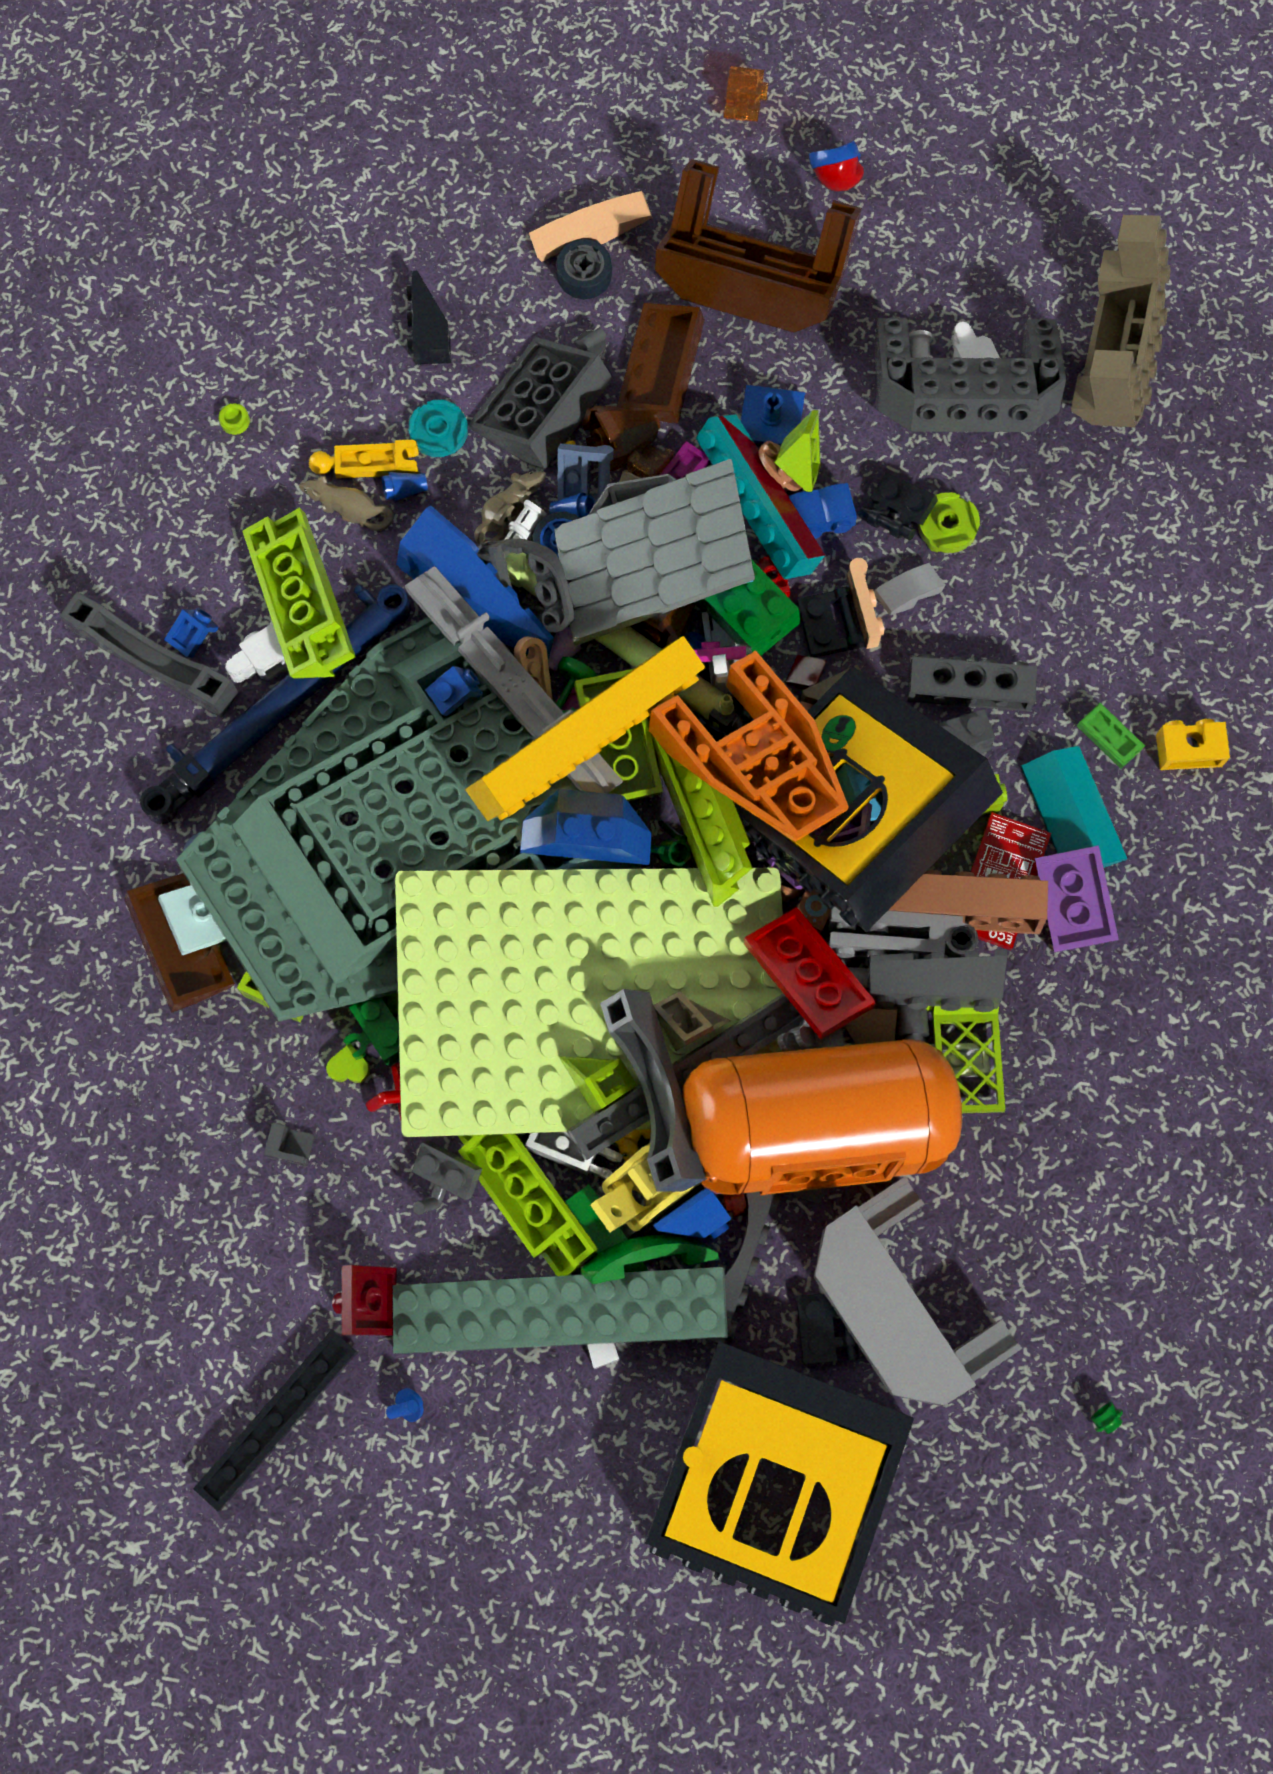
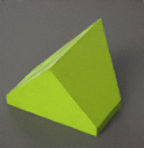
M559 1056L593 1113L609 1105L637 1086L620 1057L616 1060Z

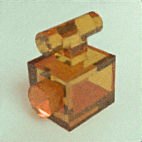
M730 66L724 118L758 122L761 100L767 101L769 83L763 82L764 70Z

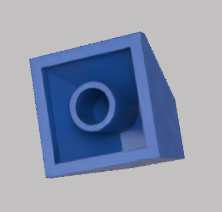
M704 1188L657 1221L653 1226L657 1231L700 1238L711 1235L715 1239L730 1228L727 1222L732 1218L716 1195Z

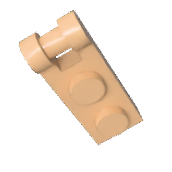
M855 558L850 562L847 581L851 588L852 599L866 649L878 647L881 635H884V626L881 617L876 618L875 593L873 589L868 590L865 577L868 564L862 558Z

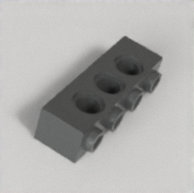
M921 654L917 657L912 656L908 673L907 702L1030 712L1036 702L1037 666H1029L1028 663L1020 661L1001 664L993 659H983L979 662L967 661L965 658L958 656L948 659H939L931 654ZM943 675L947 678L948 682L939 683L933 676ZM964 678H975L979 685L971 686L966 683ZM996 680H1005L1010 687L1001 688L997 685Z

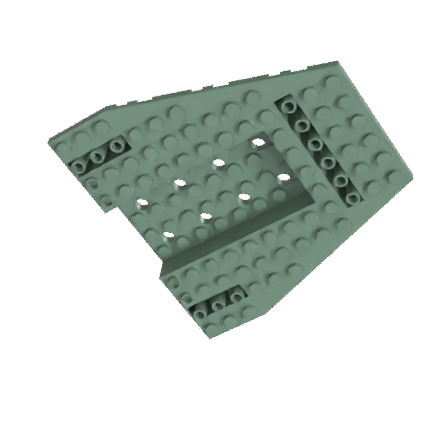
M429 617L374 646L367 653L365 660L359 666L356 665L349 673V677L338 689L335 688L302 723L299 731L288 738L284 743V747L272 760L269 759L236 794L233 802L228 807L225 806L206 831H202L176 859L183 874L278 1022L398 993L395 876L399 871L642 869L640 864L520 853L523 820L558 789L579 791L567 776L550 784L551 787L526 802L525 806L513 815L501 821L498 817H495L487 822L465 789L535 739L522 724L521 728L514 732L508 731L503 724L507 720L514 719L518 722L519 720L458 651L460 643L453 646ZM452 666L470 669L479 679L480 684L477 686L483 694L479 698L471 696L448 716L442 715L425 689ZM455 750H462L467 754L468 758L464 762H455L450 758V754ZM401 781H408L414 788L408 794H401L395 787ZM345 813H353L358 817V821L352 826H346L340 822V818ZM442 832L447 835L448 841L444 845H435L431 842L430 837L433 833ZM386 864L393 869V873L387 878H380L374 873V870L378 865Z

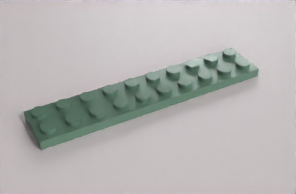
M724 1268L624 1272L625 1278L592 1284L583 1275L393 1285V1354L728 1338Z

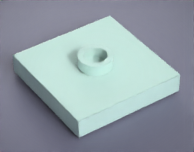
M191 885L159 895V903L181 955L226 941Z

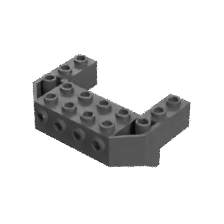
M877 318L874 345L877 375L875 407L878 411L910 432H1033L1059 413L1066 383V374L1057 319L1041 318L1026 320L1022 342L1023 358H911L907 318Z

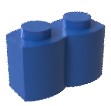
M848 483L835 484L819 490H813L812 492L803 491L789 496L815 539L819 538L824 532L845 533L852 526L856 525L857 515Z

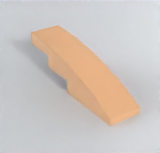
M639 191L585 207L558 218L530 232L529 235L537 258L542 262L560 253L565 245L574 240H597L600 244H604L651 219L652 215L644 193Z

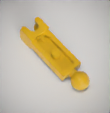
M395 440V443L334 446L335 456H330L324 451H317L309 459V468L315 474H327L331 468H335L336 478L380 477L388 475L389 472L419 474L417 462L415 460H406L419 454L418 445L415 440Z

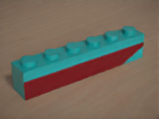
M736 414L708 418L696 436V440L712 465L732 459L742 513L784 580L811 575L826 555L783 487L763 466L759 458V449Z

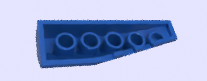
M431 505L428 506L400 541L396 565L412 579L417 578L435 566L478 616L485 612L488 613L489 620L484 623L483 629L489 627L501 642L513 648L523 637L538 638L546 645L549 659L554 637L529 608L523 609L520 606L517 598L518 594L509 585L505 588L495 575L498 571L491 562L485 564L476 554L479 548Z

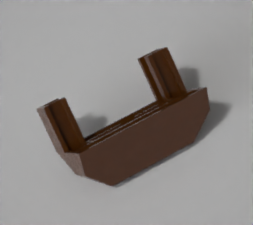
M691 159L682 171L671 228L656 247L655 271L682 300L794 333L826 321L848 264L862 208L833 200L831 208L826 213L816 255L708 224L720 167Z

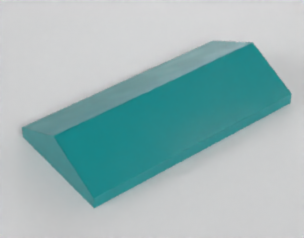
M1079 746L1054 750L1021 765V770L1045 827L1051 833L1050 838L1057 854L1099 846L1104 868L1128 859Z

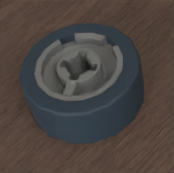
M589 239L574 240L565 245L558 255L556 262L558 282L563 291L568 295L583 300L591 299L601 295L609 287L612 278L611 257L607 249L597 241Z

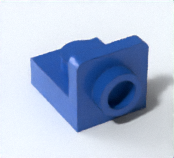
M196 608V610L182 609L164 640L187 658H192L208 632H216L219 626L211 621L213 617L200 608Z

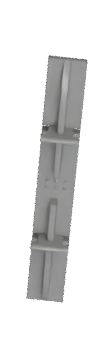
M435 566L405 585L408 594L453 646L460 643L458 647L460 654L534 739L573 713V710L570 709L564 714L490 628L486 627L483 629L484 623L489 620L488 613L485 612L478 616ZM599 753L576 766V769L567 775L579 791L608 794L623 783V780Z

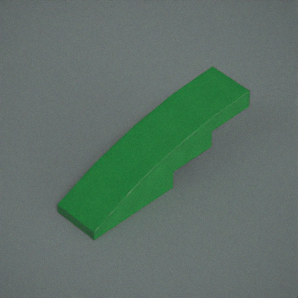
M588 1184L566 1200L565 1204L598 1248L595 1255L597 1256L610 1247L628 1241L620 1227L612 1232H609L590 1206L599 1197ZM643 1261L624 1265V1272L648 1271Z

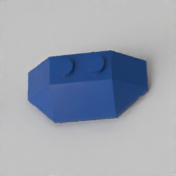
M558 789L523 820L520 853L649 865L652 833L623 795Z

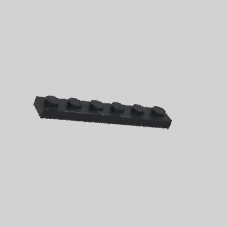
M331 1329L193 1489L217 1512H220L358 1351Z

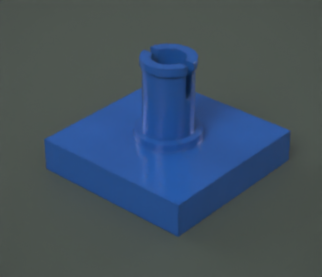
M746 385L741 423L756 446H761L767 441L782 445L784 438L801 422L805 392Z

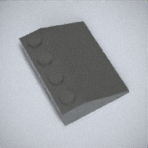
M535 337L468 424V427L520 460L546 469L558 453L560 443L565 444L585 417L587 409L592 408L613 378L598 354Z

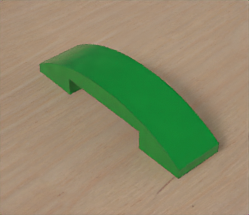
M666 1234L650 1235L631 1239L608 1248L587 1262L581 1268V1274L592 1284L625 1278L624 1265L675 1255L685 1264L692 1265L717 1260L719 1257L718 1252L703 1242L689 1237Z

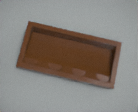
M653 303L643 304L617 407L647 408L658 416L659 421L679 424L705 321L700 307Z
M183 873L128 890L125 896V903L171 1013L223 992L235 984L218 944L181 955L158 898L161 894L190 886L191 884Z

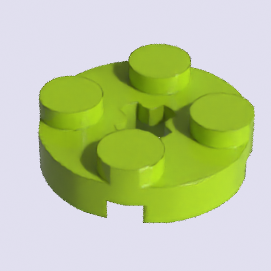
M952 492L937 494L938 501L923 525L918 524L919 534L931 551L943 553L962 551L974 542L980 526L978 510L970 500L967 502L959 498V494ZM945 517H949L950 521H956L957 523L951 529L942 525Z

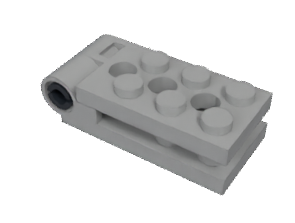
M834 907L830 911L827 921L826 934H830L827 944L840 959H843L846 965L851 964L853 960L864 961V965L868 966L870 955L913 953L916 955V959H923L925 955L931 954V952H944L949 958H957L965 955V951H974L978 945L977 931L971 925L963 923V916L887 911L866 932L857 924L854 927L847 924L839 915L841 911Z

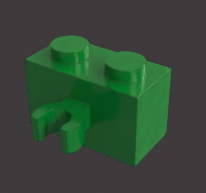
M379 997L350 1006L349 1009L364 1030L360 1034H349L343 1040L346 1046L353 1042L360 1043V1049L352 1054L355 1060L363 1058L367 1054L368 1048L373 1045L388 1067L399 1061V1024L383 999Z

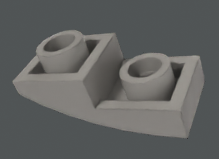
M927 563L892 578L876 588L874 593L887 613L893 615L914 608L920 599L942 593L945 583L930 563Z

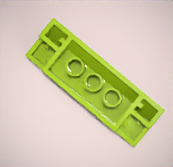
M299 507L275 522L267 516L242 532L289 674L293 679L335 677L333 669L356 656L306 513Z
M651 734L657 765L685 836H687V841L714 907H719L739 890L737 881L752 870L745 852V848L750 845L749 839L733 801L668 755Z
M516 1134L458 1136L464 1144L458 1152L464 1159L482 1168L478 1180L533 1258L542 1254L556 1276H570L596 1255L598 1248Z

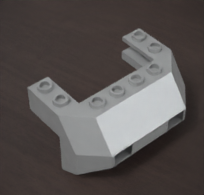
M905 1176L861 1206L857 1207L856 1205L823 1229L814 1279L890 1395L942 1406L975 1387V1380L1020 1351L1022 1347L1016 1342L1002 1319L994 1322L953 1350L877 1237L924 1205V1202L918 1197Z

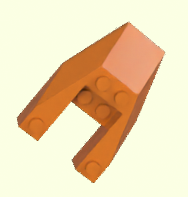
M757 651L730 665L726 683L729 691L754 720L719 741H715L679 695L651 710L648 731L668 755L708 785L794 842L848 810V803L815 720Z

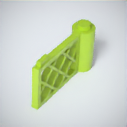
M928 1006L927 1011H930L932 1016L934 1047L942 1052L943 1044L948 1049L943 1054L945 1057L951 1052L965 1064L955 1075L956 1079L969 1068L983 1080L972 1093L957 1080L959 1090L967 1096L962 1103V1113L1005 1112L998 1018L999 1007L990 1012H978L974 1008L961 1007L955 1011H947L941 1009V1006ZM966 1023H972L968 1028L962 1025ZM977 1023H991L992 1036L985 1044L970 1032ZM941 1024H953L962 1032L952 1045L941 1036ZM965 1036L980 1048L970 1060L955 1048ZM991 1042L993 1052L987 1047ZM982 1051L994 1060V1069L987 1076L972 1064ZM993 1074H995V1083L989 1079ZM986 1083L996 1092L997 1104L984 1105L974 1095ZM969 1100H971V1101H973L976 1105H966V1104H967V1102H968Z

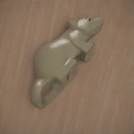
M544 471L528 472L523 475L513 473L511 475L513 483L505 491L492 496L485 502L481 512L482 524L474 532V538L478 545L486 541L503 540L510 531L508 529L509 523L517 519L525 507L523 505L524 501L529 500L530 495L535 493L544 482L546 476ZM529 500V501H531V502H533L534 504L537 505L536 501H534V500ZM486 532H498L494 538L485 540L484 535Z
M319 476L317 480H308L299 484L302 492L314 501H320L323 504L322 509L324 512L333 513L335 510L342 515L344 521L358 523L361 527L366 526L373 531L385 530L393 522L394 513L391 507L384 504L375 505L374 501L359 489L327 483L326 476ZM378 514L384 515L383 521L378 524L366 521L368 518Z

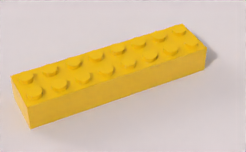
M684 636L680 637L471 784L465 791L487 822L495 817H498L501 821L523 808L526 802L551 787L550 784L570 774L576 769V766L595 756L601 751V748L614 742L624 735L626 730L649 717L652 709L699 680L696 674L705 669V666Z

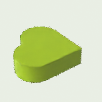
M352 1044L345 1046L327 1063V1074L336 1082H344L349 1079L351 1082L361 1083L370 1074V1067L364 1058L355 1060L352 1054L357 1050Z

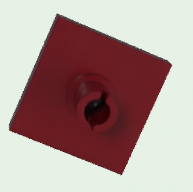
M360 1265L342 1266V1293H336L332 1300L333 1310L336 1314H342V1335L393 1336V1285H397V1268Z

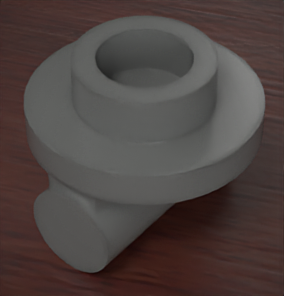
M601 327L594 331H585L575 342L577 349L601 356L606 349V334Z

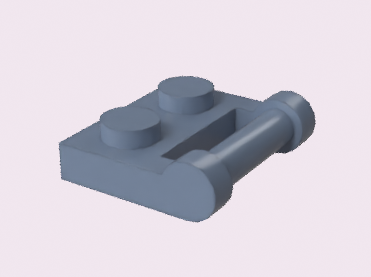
M560 443L558 447V500L584 492L587 495L593 496L595 502H597L607 484H610V461L613 460V448L607 445L590 447ZM590 461H598L597 494L590 493Z

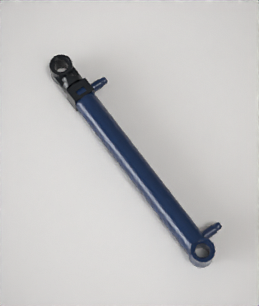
M357 585L354 588L358 598L367 607L345 626L356 657L391 627L406 621L410 616L411 607L409 599L402 587L387 585L380 590L377 599L361 585ZM393 601L401 602L396 608L387 607ZM355 658L333 669L334 675L338 674ZM288 674L193 756L190 753L185 755L174 744H169L166 747V751L176 763L172 768L181 779L179 780L172 773L158 786L147 788L140 798V806L144 813L154 823L167 824L176 817L178 809L194 797L188 790L189 788L198 798L215 784L213 780L333 677L293 679ZM160 800L166 801L162 809L153 810L156 802Z

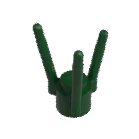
M660 820L658 825L674 839L668 838L659 846L651 845L650 852L658 853L660 859L668 864L658 869L683 868V864L690 857V848L686 843L687 836L680 835L667 823Z

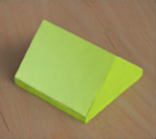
M812 410L784 438L775 460V464L806 492L813 491L821 468L819 410Z

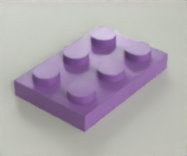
M1099 846L1035 858L1040 880L1048 881L1047 920L1054 953L1119 940Z

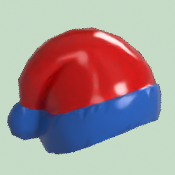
M854 141L838 148L809 153L810 165L822 185L831 191H847L855 187L864 175L863 166L859 163L861 154Z

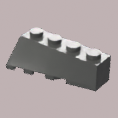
M1007 949L995 950V956H979L978 950L965 951V955L957 958H949L944 952H931V954L925 955L923 959H916V955L913 953L870 955L867 966V991L875 1000V1006L880 1008H890L896 1004L908 1005L911 1009L941 1006V1009L947 1011H955L961 1007L974 1008L978 1012H990L998 1009L1003 998Z

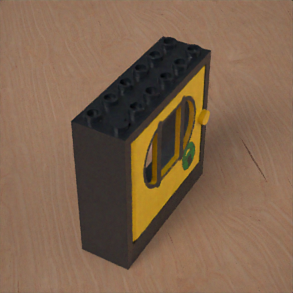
M852 666L808 710V713L816 722L828 755L833 756L830 760L834 770L836 771L843 763H847L872 781L871 784L849 805L848 810L839 815L820 835L811 832L796 842L784 834H780L778 830L776 831L775 828L733 801L749 841L752 840L756 843L755 848L766 859L772 856L777 860L775 864L788 876L791 873L796 875V881L807 892L816 891L819 894L817 896L818 899L827 908L832 910L836 907L841 911L839 915L851 927L857 924L867 932L1003 792L985 756ZM882 791V809L878 818L868 830L851 840L830 842L878 792Z

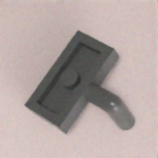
M429 1140L422 1142L412 1172L435 1185L429 1198L414 1203V1212L421 1215L438 1209L443 1202L446 1191L464 1200L472 1198L482 1168Z

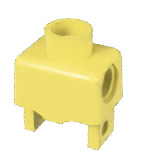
M649 1143L637 1151L602 1183V1190L605 1195L595 1200L590 1206L609 1232L625 1223L631 1230L639 1231L663 1216L699 1184L683 1192H657L647 1161L650 1149ZM632 1190L639 1192L643 1196L646 1206L640 1205L634 1199Z

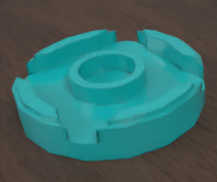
M431 400L426 402L427 404L421 408L420 406L416 408L409 419L408 431L411 440L417 442L418 450L421 453L430 457H445L454 454L463 446L468 437V423L464 413L456 404L447 400Z

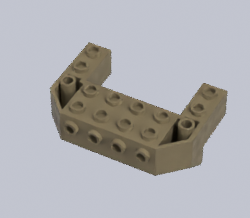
M1123 215L1117 241L1119 251L1104 250L1097 281L1100 293L1084 373L1083 376L1077 377L1071 406L1073 413L1091 425L1135 428L1143 417L1145 405H1150L1152 387L1149 386L1150 378L1155 379L1157 360H1154L1155 352H1160L1162 347V334H1159L1160 327L1165 326L1167 322V308H1164L1165 283H1169L1171 266L1167 265L1169 248L1165 247L1167 230L1162 229L1160 216Z

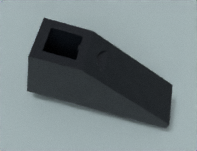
M411 271L412 283L406 284L407 300L412 301V309H407L408 327H412V335L407 336L408 353L414 354L416 365L451 363V336L448 321L418 271Z

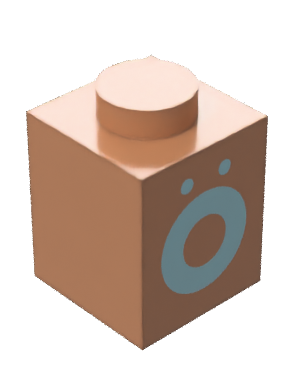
M812 890L810 893L805 891L797 908L821 935L831 910L818 899L817 896L819 894L816 891Z

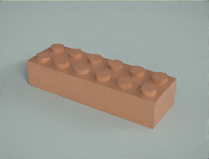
M927 870L888 911L963 916V923L971 925L975 930L1040 935L1047 920L1048 881L1040 880V877L1035 875H1024L1020 879L1007 878V875L1000 873L988 874L987 877H975L972 872L961 871L956 872L955 875H942L941 871Z

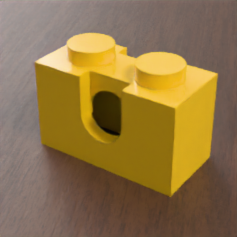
M1202 719L1197 721L1196 725L1185 726L1181 720L1166 722L1156 734L1160 770L1223 767L1230 758L1226 722ZM1187 738H1194L1197 741L1198 747L1191 746L1187 742Z

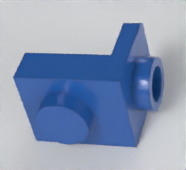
M452 666L425 689L441 714L445 716L452 713L471 696L479 698L483 694L477 686L480 684L477 676L470 669Z

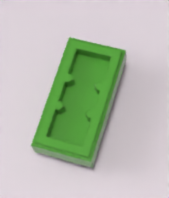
M1101 703L1077 724V727L1120 769L1127 765L1145 747Z

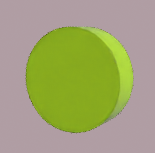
M232 403L221 409L219 422L226 433L237 435L243 433L248 428L250 417L244 406Z

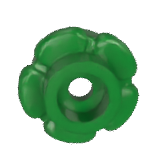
M1112 1402L1103 1405L1091 1417V1420L1097 1426L1095 1430L1097 1432L1104 1430L1107 1434L1115 1431L1123 1422L1120 1418L1123 1410L1117 1409Z

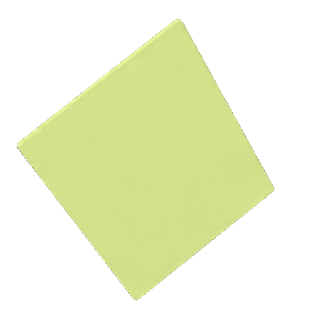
M698 868L399 871L395 876L401 1132L403 1136L433 1137L568 1132V1129L592 1115L593 1111L559 1056L616 1060L620 1057L638 1086L640 1084L639 1078L621 1047L609 1034L600 1005L601 1002L623 989L650 992L653 1004L681 991L691 1001L731 1020L675 1051L660 1024L672 1063L783 994L744 945V937L783 915L779 870L777 868H752V870L737 881L739 890L719 907L713 906ZM776 1039L754 1054L783 1051L778 1047V1040ZM650 1120L635 1130L651 1129Z

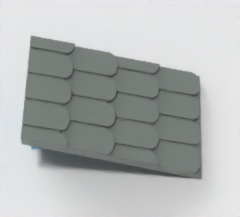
M732 459L686 474L684 478L649 489L646 493L598 509L596 513L564 523L554 529L558 556L566 576L574 610V621L570 624L574 646L755 580Z

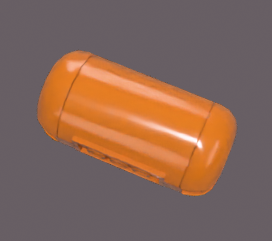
M907 1039L715 1058L703 1062L688 1075L682 1090L687 1120H689L691 1126L693 1151L697 1152L701 1165L706 1172L705 1177L708 1178L701 1182L704 1188L715 1194L733 1195L760 1192V1195L884 1182L890 1181L893 1176L927 1173L937 1169L947 1160L948 1155L956 1149L961 1137L962 1103L954 1070L940 1050L922 1040Z

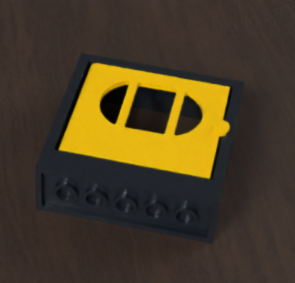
M718 1342L646 1536L645 1544L650 1545V1553L669 1560L671 1554L682 1558V1566L702 1573L703 1567L715 1571V1579L728 1585L735 1586L736 1581L747 1584L746 1589L748 1592L760 1598L768 1600L769 1594L780 1598L779 1603H781V1606L801 1613L803 1607L813 1611L811 1616L822 1623L833 1627L836 1621L845 1624L914 1418ZM718 1378L727 1380L749 1390L755 1391L757 1393H760L762 1395H765L767 1397L783 1402L785 1404H788L790 1406H793L795 1408H798L800 1410L816 1415L818 1417H821L823 1419H826L828 1421H831L833 1423L844 1426L846 1428H849L851 1430H854L856 1432H859L870 1437L867 1438L855 1432L849 1431L847 1429H844L822 1419L816 1418L814 1416H811L809 1414H806L804 1412L788 1407L786 1405H783L781 1403H778L776 1401H773L771 1399H768L766 1397L755 1394L753 1392H750L748 1390H745L743 1388H740L738 1386L721 1380L711 1410L709 1412L707 1421L705 1423L703 1432L701 1434L699 1443L697 1447H694L697 1435L699 1433L701 1424L703 1422L705 1413L710 1403ZM885 1444H889L890 1447H889V1450H888V1452H887V1455H886V1458H885V1461H884V1464H883V1467H882V1470H881V1473H880V1476H879V1479H878V1482H877L875 1491H874V1493H873V1496H872V1499H871V1502H870V1505H869V1508H868V1511H867V1514H866V1517H865V1520H864V1523H863L861 1532H860V1534H859V1537H858V1540H857V1543H856V1546H855V1549H854V1552H853V1555H852V1558H851V1561H850V1564H849L847 1573H846V1575H845V1578H844V1581H843V1584H842V1587H841V1590H840V1593H839V1596H838L836 1605L831 1604V1603H834V1600H835V1598H836V1595H837V1592H838V1589H839V1586H840V1583H841V1580H842V1577H843V1574H844V1571H845V1568H846L848 1559H849V1557H850V1554H851V1551H852V1548H853V1545H854V1542H855V1539H856V1536H857V1533H858V1530H859L861 1521H862V1519H863V1516H864V1513H865V1510H866V1507H867V1504H868V1501H869V1498H870V1495H871V1492H872V1489H873L875 1480H876V1478H877V1475H878V1472H879V1469H880V1466H881V1463H882V1460H883V1457H884V1454H885V1451H886V1448H887V1445H885ZM747 1453L749 1455L748 1462L724 1529L719 1532L714 1526L708 1511L707 1495L710 1482L716 1471L726 1461ZM761 1458L805 1475L801 1492L777 1556L733 1539V1533ZM686 1466L689 1467V1470H688V1473H687V1475H686L684 1484H683V1486H682L680 1495H679V1497H678V1500H677L676 1506H675V1508H674L672 1517H671V1519H670L668 1528H667V1530H666L665 1536L670 1537V1538H672V1539H675V1540H677V1541H679V1542H682V1543H684V1544H687V1545H689V1546H692V1547H694V1548H697V1549H699V1550H702V1551H704V1552H707V1553H709V1554H712V1555H714V1556H717V1557H719V1558H722V1559H724V1560H727V1561H729V1562H732V1563H734V1564H737V1565H739V1566H742V1567H744V1568H747V1569H749V1570H752V1571H754V1572H756V1573H759V1574H761V1575H764V1576H766V1577H769V1578H771V1579H774V1580H776V1581H779V1582H781V1583H784V1584H786V1585H789V1586H791V1587H794V1588H796V1589H799V1590H801V1591H804V1592L809 1593V1594L814 1595V1596L807 1595V1594H805V1593H802V1592H800V1591H797V1590H795V1589H792V1588H790V1587H787V1586H785V1585H782V1584H780V1583H777V1582H775V1581H772V1580H770V1579H767V1578H765V1577H762V1576H760V1575H757V1574H755V1573H752V1572H750V1571H747V1570H745V1569H742V1568H740V1567H738V1566H735V1565H733V1564H730V1563H728V1562H725V1561H723V1560H720V1559H718V1558H715V1557H713V1556H710V1555H708V1554H705V1553H703V1552H700V1551H698V1550H695V1549H693V1548H690V1547H688V1546H685V1545H683V1544H680V1543H678V1542H675V1541H673V1540H670V1539H668V1538H666V1537L661 1536L662 1531H663L664 1526H665V1523H666V1520H667V1518H668L669 1512H670V1510H671L673 1501H674V1499H675L677 1490H678V1488H679L681 1479H682V1477H683V1474H684V1471H685ZM816 1482H819L824 1488L830 1503L831 1521L829 1530L823 1542L815 1551L801 1559L791 1561L790 1554Z

